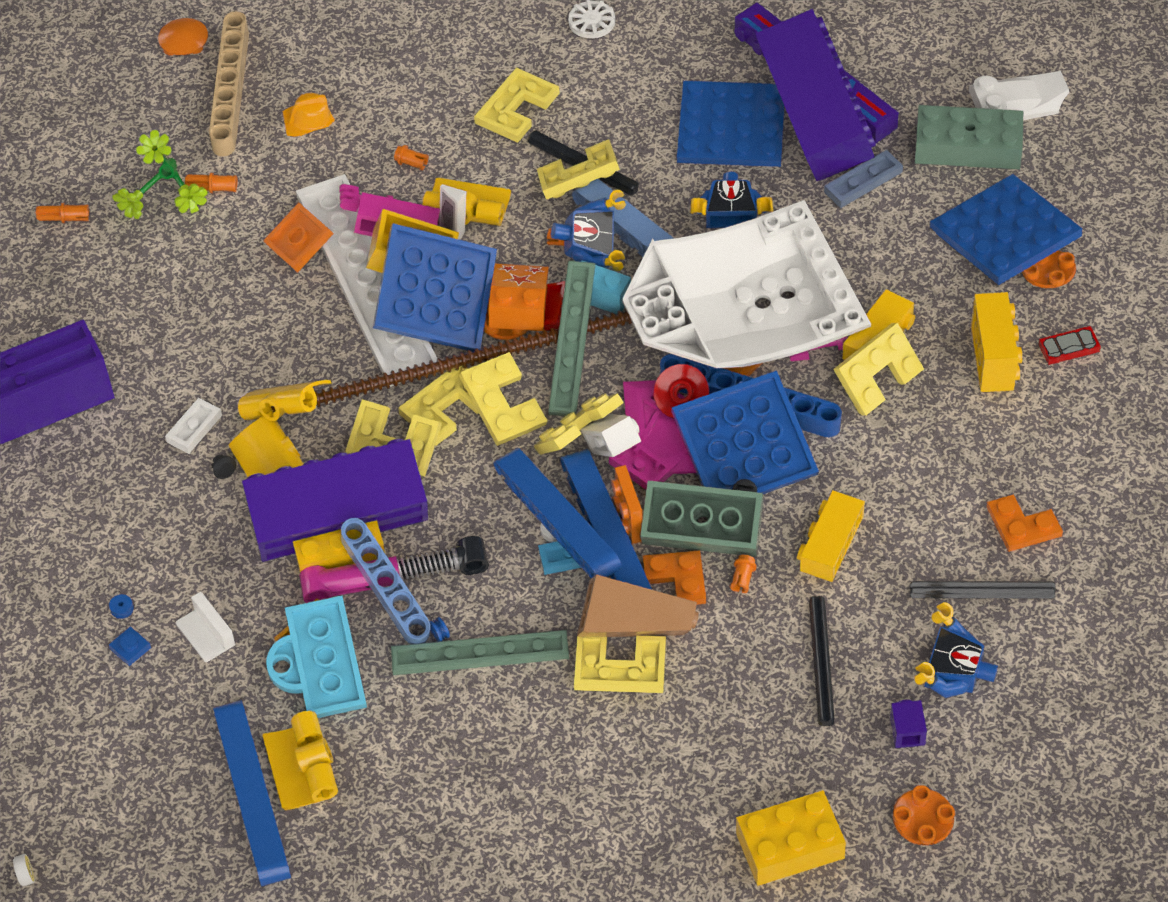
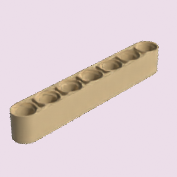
M238 11L228 13L223 20L209 128L212 150L216 155L222 157L232 154L236 147L249 40L246 16Z

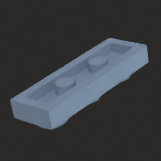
M885 150L875 156V158L864 162L826 184L824 193L837 206L842 208L903 172V165L889 151Z

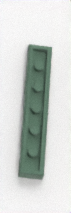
M568 260L548 410L549 415L567 416L572 412L577 414L595 263Z
M567 630L391 646L393 675L569 659Z

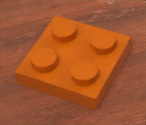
M298 202L263 242L298 273L334 233Z
M626 465L616 467L615 479L611 480L615 495L612 497V502L617 513L621 512L623 518L621 522L627 535L630 537L631 543L642 542L640 537L642 509Z

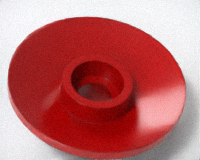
M686 364L673 365L665 369L659 375L654 385V400L657 407L662 413L673 419L672 407L709 395V386L705 376L697 368ZM681 389L688 391L685 398H679L678 396Z

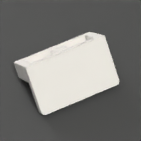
M199 592L191 597L194 611L177 620L176 625L204 662H208L235 646L232 630L203 593Z

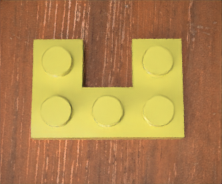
M516 68L474 116L475 124L518 143L532 127V121L516 113V109L525 100L546 110L560 94L559 86Z
M608 139L586 148L588 160L565 169L561 159L538 168L537 172L546 200L552 197H561L571 189L585 187L593 180L607 178L613 175L615 171L620 170L610 140Z
M891 323L833 369L858 413L861 415H867L885 401L872 376L886 365H888L895 379L901 385L906 384L924 370L898 323Z
M510 352L460 372L459 377L497 446L547 424V419L535 398L510 408L500 388L519 381L522 377Z
M460 366L458 371L452 368L450 373L446 371L398 408L399 415L409 423H411L413 414L442 423L435 446L457 430L456 423L442 412L455 401L460 399L476 414H479L459 377L460 372L469 369L468 367L463 368Z
M605 393L597 398L594 396L581 405L583 410L577 414L574 412L568 414L560 420L562 425L555 429L552 427L539 436L541 440L534 445V448L540 455L561 450L581 435L579 430L592 421L604 418L624 402L618 393L607 396Z
M362 399L345 453L359 452L361 448L366 446L379 447L387 445L389 441L396 439L383 435L390 412L389 407ZM413 414L405 440L410 439L420 476L425 477L442 423Z
M636 635L635 661L606 660L607 637L582 638L577 636L574 690L664 692L666 636Z

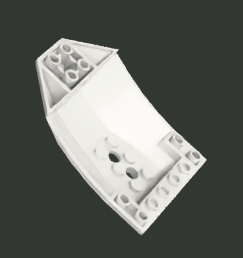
M805 200L730 227L681 238L659 241L652 239L622 299L643 345L715 368L745 367L777 360L820 347L871 327L865 311ZM790 291L793 292L795 296L790 299H785L781 297V294L783 292ZM760 298H767L771 303L767 308L762 309L758 308L755 302Z

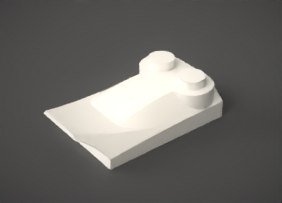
M1061 71L997 80L991 76H981L974 81L973 85H969V93L976 108L1024 111L1023 120L1059 114L1060 106L1064 98L1069 94L1068 86Z

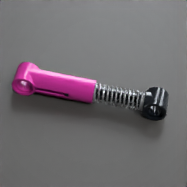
M479 536L464 537L456 543V548L446 549L445 553L441 550L440 554L436 551L435 554L431 552L430 555L426 553L425 556L421 554L420 557L416 555L415 558L411 556L410 559L406 557L405 560L401 558L400 561L396 559V556L388 557L402 580H404V577L409 579V576L414 578V575L419 577V574L424 576V573L429 575V572L434 574V571L439 574V570L444 573V570L447 569L449 572L450 568L453 571L454 569H460L463 574L469 576L483 573L489 567L484 541ZM376 560L367 561L366 563H374ZM356 564L326 569L323 566H310L302 570L299 576L305 603L313 602L315 599L323 600L371 590ZM381 577L377 581L382 587L393 584L389 577Z

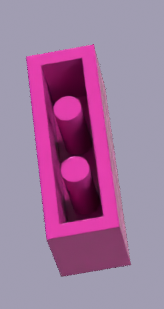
M362 192L354 233L372 237L374 226L382 209L433 225L438 224L440 209Z

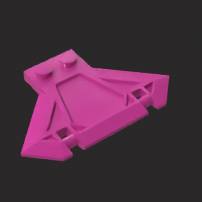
M656 380L623 382L625 416H630V418L636 421L640 430L638 435L641 442L615 457H609V464L616 468L626 465L631 480L646 490L648 481L665 482L673 474L696 473L675 419L662 413L654 401V385ZM678 393L679 398H685L683 395Z

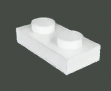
M198 398L166 434L167 443L190 454L221 418V409Z

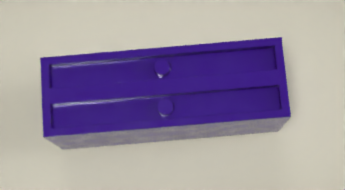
M810 9L755 33L816 181L824 180L875 158L872 148L876 144L822 16L816 18L813 9Z
M84 319L0 352V445L115 398L104 357Z
M394 439L389 441L387 445L379 447L366 446L361 448L359 452L351 454L345 452L333 455L331 459L323 461L318 459L309 460L302 466L294 468L285 466L277 469L274 473L266 475L257 473L249 476L246 480H242L262 562L295 554L293 541L340 530L343 523L350 518H358L364 523L377 520L380 532L428 521L427 498L410 439Z

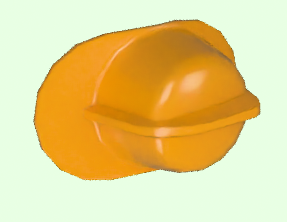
M317 93L300 95L296 99L294 106L282 111L287 136H302L329 127L335 121L329 110L326 96Z

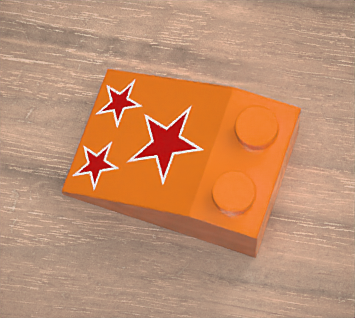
M495 263L489 301V328L543 331L549 267Z

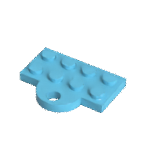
M343 596L286 607L285 613L290 635L282 637L273 644L266 660L268 675L273 684L288 693H303L306 711H314L317 718L367 708ZM278 661H287L290 664L289 670L285 673H278L273 668Z

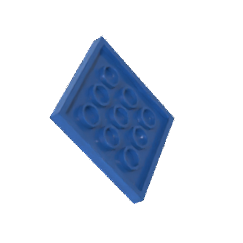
M683 81L677 163L781 167L784 103L776 84Z
M1014 174L930 221V228L997 285L1002 284L1082 237V227Z
M392 224L373 329L466 351L470 350L471 352H474L475 348L480 350L497 249Z
M777 370L672 407L671 412L703 487L732 490L733 485L737 481L747 479L756 485L758 493L766 494L816 476L819 473Z

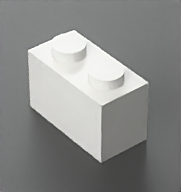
M608 414L604 418L598 419L581 429L591 452L596 455L615 457L641 442L638 435L640 432L639 427L630 416Z

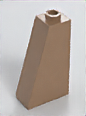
M596 574L589 581L577 636L589 638L636 637V635H685L691 631V628L694 629L696 627L699 612L695 611L697 602Z

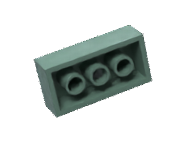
M919 105L915 164L1020 170L1023 150L1024 111Z
M648 481L640 535L642 544L757 557L763 510V493ZM701 517L708 519L705 523H698V519Z

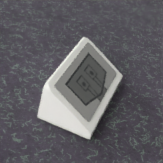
M442 184L440 186L439 226L459 232L458 239L461 240L465 233L466 191Z

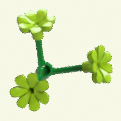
M157 130L150 132V138L145 134L141 135L139 141L143 146L136 148L137 154L145 155L143 158L145 163L151 164L155 160L161 166L159 172L140 190H135L133 193H129L126 188L118 190V193L112 196L114 201L119 202L117 203L118 209L121 211L125 210L124 215L126 217L132 218L134 216L135 219H139L142 215L141 210L144 207L140 201L143 198V194L159 179L173 178L180 187L178 189L180 196L174 200L179 212L185 213L188 208L191 213L199 211L197 205H204L207 202L205 198L207 190L204 187L199 188L197 184H191L190 186L184 184L176 170V160L165 157V155H170L172 152L171 147L166 146L169 142V137L166 134L160 137Z

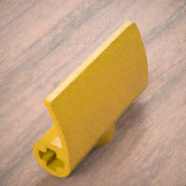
M436 178L433 190L426 191L424 194L422 205L440 209V186L442 184L466 191L465 225L471 221L501 226L511 197V190Z
M321 380L254 390L240 398L238 412L244 420H255L263 416L269 421H276L285 413L292 415L311 412L316 408L317 404L313 387L332 383L330 380ZM271 406H274V408H275V410H276L274 413H273V410L271 409Z
M263 416L241 431L229 444V448L247 477L257 473L266 475L274 473L281 467L290 466L294 468L304 464L299 452L290 438L285 435L277 420L269 421Z
M303 711L294 715L291 719L292 728L263 733L262 735L280 803L284 810H292L328 800L338 793L331 763L334 762L327 741L322 736L318 718L314 711Z

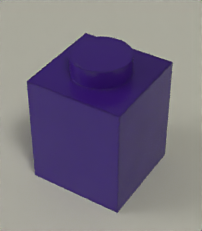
M905 699L891 703L890 721L895 748L925 746L927 728L922 701Z

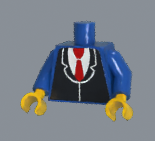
M730 171L723 174V180H714L711 184V189L706 190L700 198L691 199L690 214L706 215V228H726L757 218V212L758 215L767 211L773 212V201L771 197H762L757 190L752 189L750 181L738 180V174Z
M615 190L610 194L609 199L605 197L574 209L565 220V224L553 223L551 238L564 240V253L566 256L573 258L574 261L581 262L583 260L595 263V265L606 269L612 266L613 270L621 271L624 267L623 263L615 261L624 260L625 256L622 251H613L614 211L610 210V207H614L617 210L624 209L626 206L625 201L615 202L617 198L623 197L624 193L621 190Z
M943 602L937 605L939 611L932 614V620L936 624L944 623V627L940 626L929 663L923 662L915 667L916 671L920 672L914 677L915 683L918 685L925 683L924 687L932 689L944 698L965 694L966 692L973 693L977 678L995 682L998 665L982 661L985 646L969 633L955 617H952L953 608L950 604Z

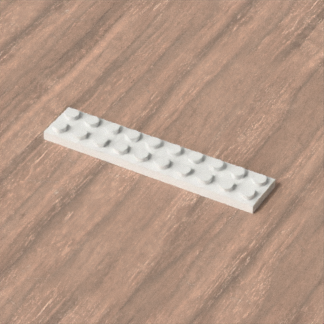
M344 174L296 190L300 204L334 233L321 248L382 374L386 372L389 375L391 370L397 373L399 368L404 371L407 366L412 369L414 364L420 367L422 362L427 365L429 360H432L433 363L436 362L437 357L428 341L373 329L382 273L366 268L372 237L354 233L358 210L354 212L340 207L339 187L342 184L350 185L346 175Z

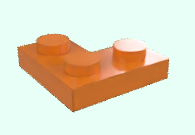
M1014 494L987 502V509L1008 552L1062 537L1063 530L1052 509L1024 516Z
M700 550L643 555L644 572L650 584L674 582L676 597L695 601L697 605L706 604Z

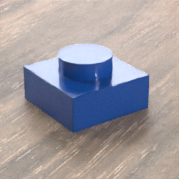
M130 626L109 644V648L130 666L151 649V645Z

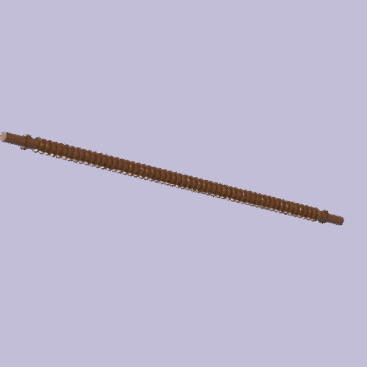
M626 309L623 313L621 310H618L617 314L611 312L610 316L603 314L602 318L596 316L595 320L589 318L587 334L588 332L595 334V330L602 332L603 328L610 330V326L617 328L618 324L625 326V322L632 324V320ZM558 326L557 330L551 328L550 332L543 330L542 334L536 332L535 336L528 334L527 338L521 336L520 340L513 338L512 342L505 340V344L498 342L497 346L490 344V348L483 346L482 350L475 348L474 352L468 350L467 354H463V352H460L459 356L452 354V358L445 356L442 361L440 358H437L434 363L432 360H429L427 365L422 362L420 367L414 364L412 369L407 366L404 371L399 368L397 373L391 370L389 375L384 372L382 377L376 374L374 379L369 376L366 381L360 379L359 383L352 381L351 385L344 383V387L337 385L336 389L329 387L328 391L321 389V393L315 391L317 398L316 406L320 407L321 403L328 405L329 401L336 403V399L343 401L344 397L351 399L352 395L359 397V393L367 395V391L374 393L375 389L382 391V387L385 386L389 389L392 384L397 387L399 382L405 385L407 380L412 383L415 378L420 381L422 376L427 379L430 374L435 377L437 372L443 375L445 370L450 373L452 368L458 371L460 366L466 368L468 364L474 366L475 362L481 364L483 360L489 361L490 358L494 359L508 352L512 356L513 352L520 354V350L527 352L528 348L535 350V346L542 348L543 344L550 346V342L557 344L560 326ZM271 406V409L273 410V413H274L276 410H275L274 406Z

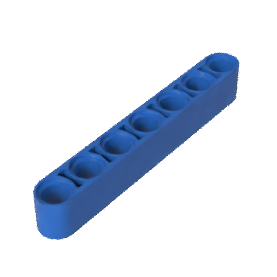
M667 354L660 361V374L665 369L678 364H686L697 368L708 382L709 394L754 379L674 354ZM784 388L803 431L828 438L838 435L841 429L842 411L837 404ZM681 389L679 391L688 394V391L686 389Z
M520 448L513 449L493 462L497 473L505 477L504 482L591 579L596 574L609 577L622 569V564L613 549Z
M584 449L560 457L562 470L568 474L566 479L573 494L576 493L578 497L576 501L582 515H586L587 522L613 549L622 564V569L612 574L610 578L652 590L590 451Z
M240 700L215 707L213 710L261 887L290 879V870L243 702Z

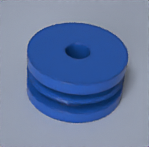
M124 594L114 596L109 602L111 614L118 619L129 617L134 610L131 598Z
M440 617L429 621L430 631L437 642H442V639L445 640V638L450 637L448 628Z

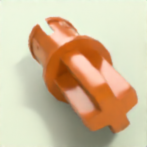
M212 172L209 175L188 174L185 177V185L197 184L199 188L204 187L210 193H213V191L236 192L238 178L237 175H214Z
M61 203V206H37L36 219L39 221H62V224H65V221H89V205H65V203Z

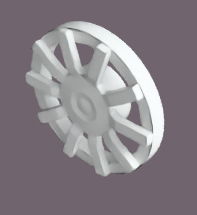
M586 0V2L574 5V8L570 11L568 17L569 27L578 36L599 38L608 34L614 28L615 13L612 7L601 0L600 2ZM573 18H581L573 22ZM606 20L611 22L609 23V25H607L602 21ZM582 23V25H583L582 28H581V29H578V28L576 27V25H579V24ZM600 26L604 28L600 31H597V28H599ZM590 29L593 32H585V30Z

